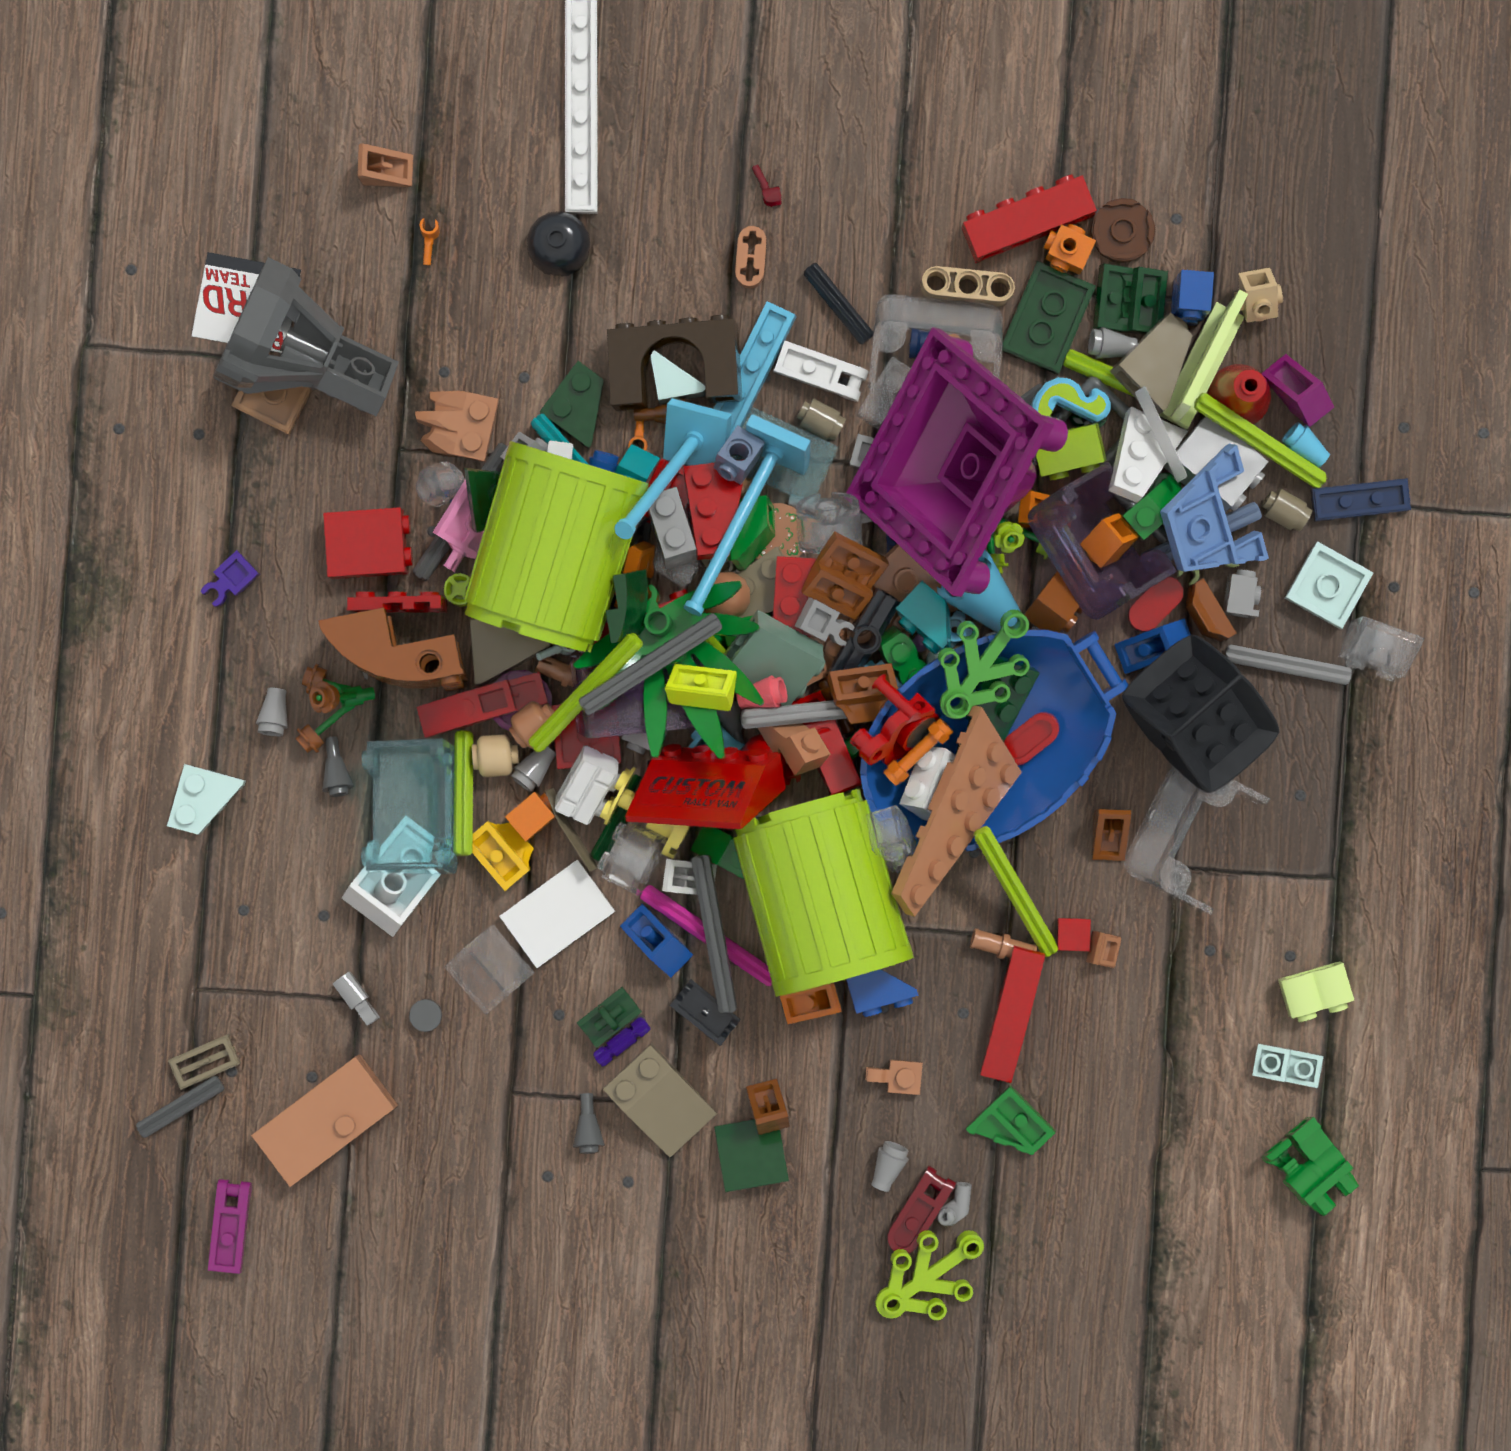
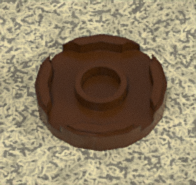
M1119 198L1107 202L1098 210L1092 221L1091 237L1096 240L1094 246L1103 257L1112 262L1127 263L1137 260L1147 252L1154 240L1155 224L1153 217L1148 209L1146 210L1141 203L1134 199Z

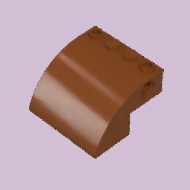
M385 608L318 620L321 631L342 656L368 676L381 682L402 688L428 689L443 687L445 691H453L465 688L464 682L469 681L465 673L460 644L456 642L454 634L398 645L393 618L387 616ZM439 662V666L434 669V672L426 673L427 666L430 663Z

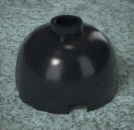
M562 211L548 212L539 217L529 230L527 237L528 254L534 266L544 274L569 276L580 270L587 261L590 250V236L584 224L574 215Z

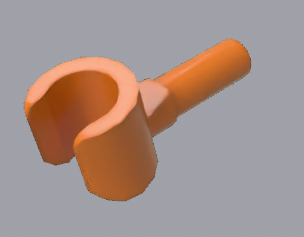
M423 218L419 224L425 244L423 265L431 266L432 245L434 239L440 234L438 221L435 219V228L432 231H426L425 219Z
M636 421L634 437L629 441L628 447H630L634 440L639 439L644 443L643 450H647L648 442L644 438V421Z

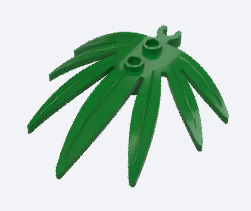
M740 581L714 584L702 607L704 610L723 604L742 588V583ZM652 584L648 585L651 591V598L647 600V614L638 636L643 641V646L618 673L711 614L702 613L701 616H696L684 609L686 601L691 600L695 591L687 593L660 608L658 605V590ZM714 613L722 624V629L714 635L740 636L760 630V626L750 620L728 614ZM609 633L593 645L591 652L586 651L573 666L576 669H585L599 665L620 642L611 643ZM703 641L644 680L645 727L651 756L654 758H658L660 755L667 725L668 705L663 669L667 668L670 677L674 664L697 666L691 657L692 654H695L699 661L707 668L736 671L737 678L734 692L759 706L764 704L763 698L746 675L729 658L706 641ZM612 700L611 702H609V703L606 704L605 706L601 707L600 709H604V708L607 707L609 704H611L614 700ZM682 705L686 715L704 742L719 759H724V740L717 710Z

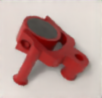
M883 674L874 681L872 689H878L898 710L888 718L881 733L875 737H872L865 728H862L852 736L850 741L860 751L859 756L868 765H873L880 760L885 765H889L893 760L904 757L929 733L927 728L939 719L935 709L919 693L908 701L886 680V674Z

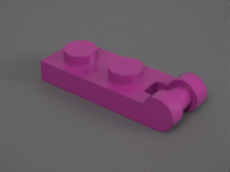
M218 1180L208 1271L236 1274L242 1272L249 1202L252 1192L251 1182L241 1181V1184H232L229 1180ZM228 1196L238 1197V1205L228 1206Z

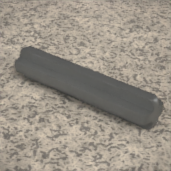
M213 1076L136 1124L139 1134L143 1138H147L216 1096L225 1089L222 1081L218 1076Z

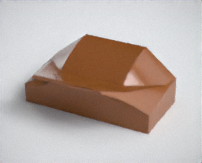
M1204 578L1188 587L1186 609L1202 635L1222 642L1237 634Z
M891 663L829 672L827 680L834 703L842 709L850 724L874 721L881 708L888 701L878 689H872L874 681L879 676L886 674V680L898 689Z

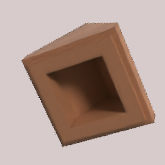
M1093 931L1086 962L1114 968L1121 937Z

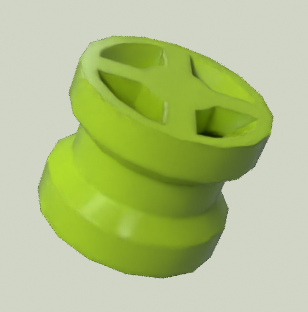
M462 573L453 574L445 582L444 595L455 606L465 607L468 604L464 600L466 587L470 580L468 575Z

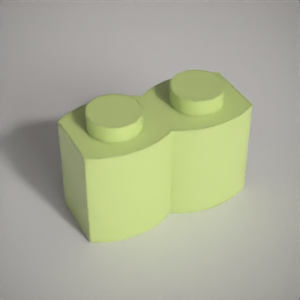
M1340 961L1278 979L1288 1015L1291 1018L1297 1017L1298 1022L1316 1018V1012L1328 1008L1329 1013L1345 1010L1348 1008L1347 1003L1354 1001L1344 963Z

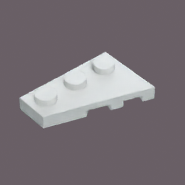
M1130 407L1125 413L1108 491L1138 503L1167 463V460L1144 412ZM1162 420L1176 449L1188 431Z

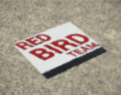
M207 252L192 330L193 337L228 343L264 262ZM292 268L300 277L301 269ZM287 316L270 351L282 353L280 348L292 322Z

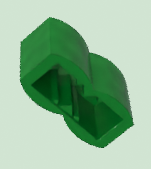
M893 625L885 630L881 637L882 642L878 652L888 663L892 664L895 677L903 685L927 664L918 656L913 641L901 629Z

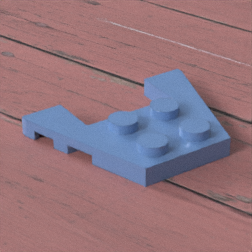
M1227 444L1160 511L1177 570L1186 572L1219 567V565L1243 564L1246 561H1264L1269 559L1262 532L1254 530L1233 541L1218 485L1245 472L1238 446L1235 444Z

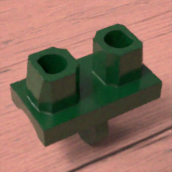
M622 986L580 1019L577 1024L597 1048L642 1013V1010Z

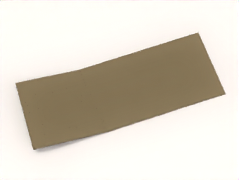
M555 789L545 790L558 824L588 870L598 869V865L590 856L589 851L566 816L556 812L554 809L555 797L557 795Z

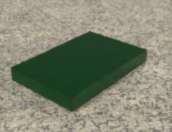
M1037 261L999 351L1058 375L1096 286Z

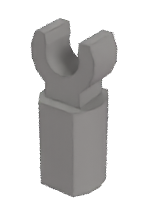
M351 971L333 983L351 1010L355 1008L367 1026L380 1018L376 1010L367 1001L369 998L368 994Z

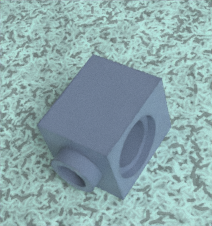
M737 425L718 452L714 469L724 479L734 480L741 485L761 457L765 442ZM731 455H741L744 458V460L737 461L733 459Z

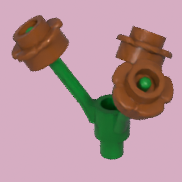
M315 664L313 668L307 667L302 685L307 686L306 693L309 694L312 708L318 713L323 712L325 714L335 709L339 701L342 707L315 730L309 724L301 730L298 727L297 731L300 735L295 739L307 753L312 749L318 753V748L324 744L319 735L345 713L354 709L355 706L363 705L364 701L374 700V688L351 687L325 679L327 670L319 667V664Z

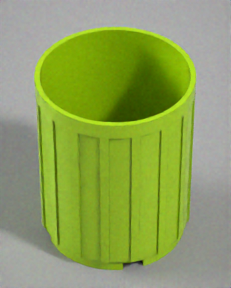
M510 441L464 600L468 602L465 615L499 628L504 627L519 632L518 634L574 650L583 652L587 650L591 652L594 641L600 640L607 618L606 610L610 609L615 593L613 575L621 574L632 537L630 539L618 537L614 527L620 519L625 518L647 491L649 483Z
M860 789L770 812L769 814L757 817L758 819L754 817L742 829H735L737 837H734L733 840L775 997L845 980L914 958L898 903L891 894L893 886L867 800L863 801Z

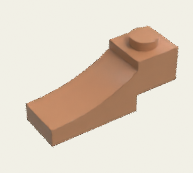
M798 723L758 728L772 752L782 753L795 776L821 767L831 755L815 727L809 729L804 724Z

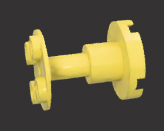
M635 767L631 770L626 768L621 773L614 789L619 791L616 798L611 797L600 814V817L605 819V825H608L617 806L628 811L635 793L627 789L636 771ZM647 823L646 828L668 839L661 854L671 859L675 857L676 850L682 844L691 827Z

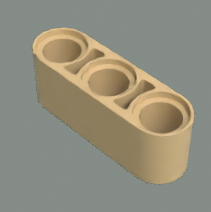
M941 266L927 269L923 274L920 284L923 295L931 300L994 307L1007 304L1015 290L1013 279L1005 273ZM932 276L940 277L944 282V287L940 290H932L927 285V280ZM968 279L974 282L976 286L975 292L971 294L963 293L959 288L960 281ZM994 283H1002L1006 286L1008 294L1003 297H997L992 293L991 286Z

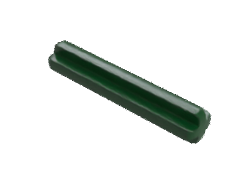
M636 774L633 775L627 789L636 793L643 777ZM617 806L610 822L603 829L590 853L593 859L600 863L607 862L628 823L625 817L627 810Z

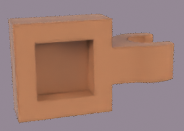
M889 1059V1069L866 1067L865 1080L867 1082L887 1083L888 1093L920 1095L923 1063Z

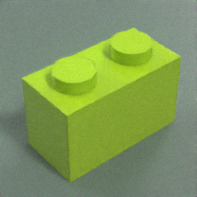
M1098 422L1068 429L1066 443L1057 452L1039 449L1036 457L1041 477L1049 475L1051 481L1068 477V470L1081 468V473L1101 469L1099 463L1106 461V455Z

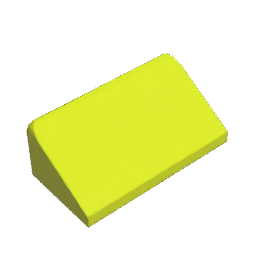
M674 664L665 687L668 701L675 705L730 711L733 704L737 672Z

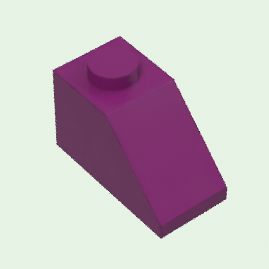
M1287 354L1283 355L1262 372L1270 387L1291 413L1309 427L1334 408L1323 383Z

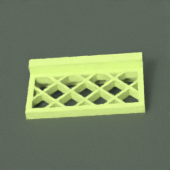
M1239 290L1227 307L1218 302L1215 303L1180 371L1169 406L1159 416L1186 430L1189 428L1197 412L1194 408L1196 398L1201 393H1207L1244 319V316L1239 314V311L1248 295L1247 293Z

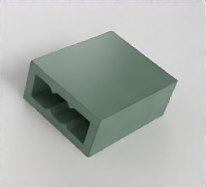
M757 610L750 621L757 623L760 626V630L755 633L737 636L724 655L746 675L752 684L771 675L775 678L781 677L787 689V702L781 703V705H791L795 699L799 700L803 696L807 684L812 677H817L822 672L825 665L823 645Z

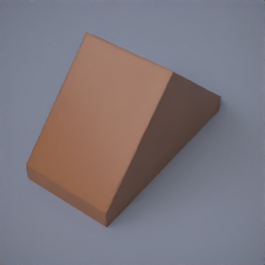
M363 143L359 144L358 178L363 186H412V154Z

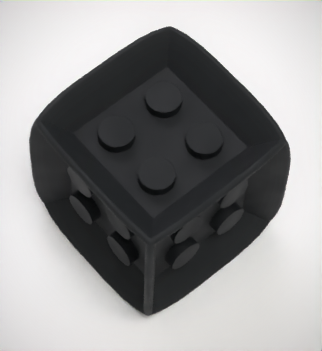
M1189 635L1173 644L1147 666L1128 685L1122 695L1127 710L1152 744L1162 752L1176 770L1196 787L1207 793H1212L1222 788L1238 776L1269 748L1280 733L1274 715L1251 682L1241 674L1239 669L1225 655L1196 635Z

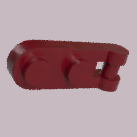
M929 1165L927 1166L888 1230L887 1241L893 1251L904 1249L911 1253L918 1247V1235L922 1231L929 1229L954 1189L955 1181L950 1178L945 1180L936 1174V1169ZM929 1185L939 1190L934 1199L925 1193Z

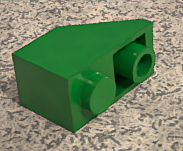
M767 495L758 497L730 551V556L727 557L739 571L746 570L775 537L774 505Z

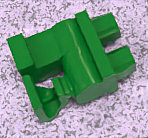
M1305 1117L1285 1135L1287 1138H1282L1261 1157L1265 1163L1274 1165L1284 1172L1286 1176L1283 1183L1302 1205L1310 1206L1320 1216H1325L1336 1206L1326 1193L1329 1189L1335 1186L1342 1196L1346 1197L1359 1186L1350 1172L1354 1168L1329 1140L1314 1117ZM1291 1145L1306 1160L1305 1163L1298 1164L1294 1157L1289 1156L1288 1149Z

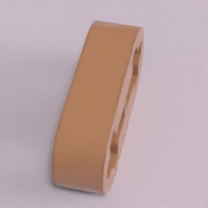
M756 226L744 228L739 233L737 243L736 280L742 287L748 289L759 286L764 277L767 241L764 231ZM750 234H756V239L761 240V244L755 245L754 254H748V244L743 243V239H749ZM748 260L754 261L753 269L755 272H759L758 276H753L752 281H746V276L740 274L741 271L747 269Z

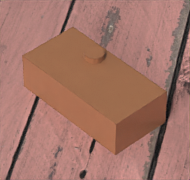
M359 1054L251 1136L289 1187H291L399 1105Z

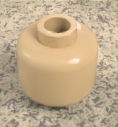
M506 734L480 736L477 744H472L474 770H479L483 777L510 775L513 770V764H519L518 745H512L510 737Z

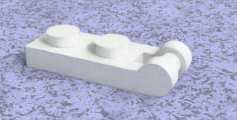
M784 341L774 369V373L855 402L859 401L861 395L859 388L862 381H866L869 373L864 368L788 341ZM841 373L850 376L847 386L838 383Z

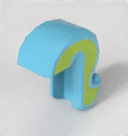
M1059 377L1046 382L1034 396L1031 406L1041 415L1050 416L1055 405H1058L1091 423L1104 419L1111 409L1109 397L1103 391L1092 389L1089 392V397H1086L1079 384L1071 379Z

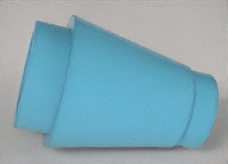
M1299 422L1295 423L1281 440L1286 447L1318 468L1330 456V453L1307 425L1302 426Z

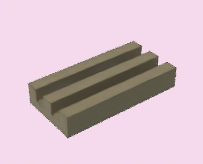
M229 1034L168 1060L180 1090L241 1064L240 1059L236 1055V1049L230 1041ZM224 1044L225 1050L179 1069L177 1063ZM229 1055L231 1061L184 1081L182 1075Z

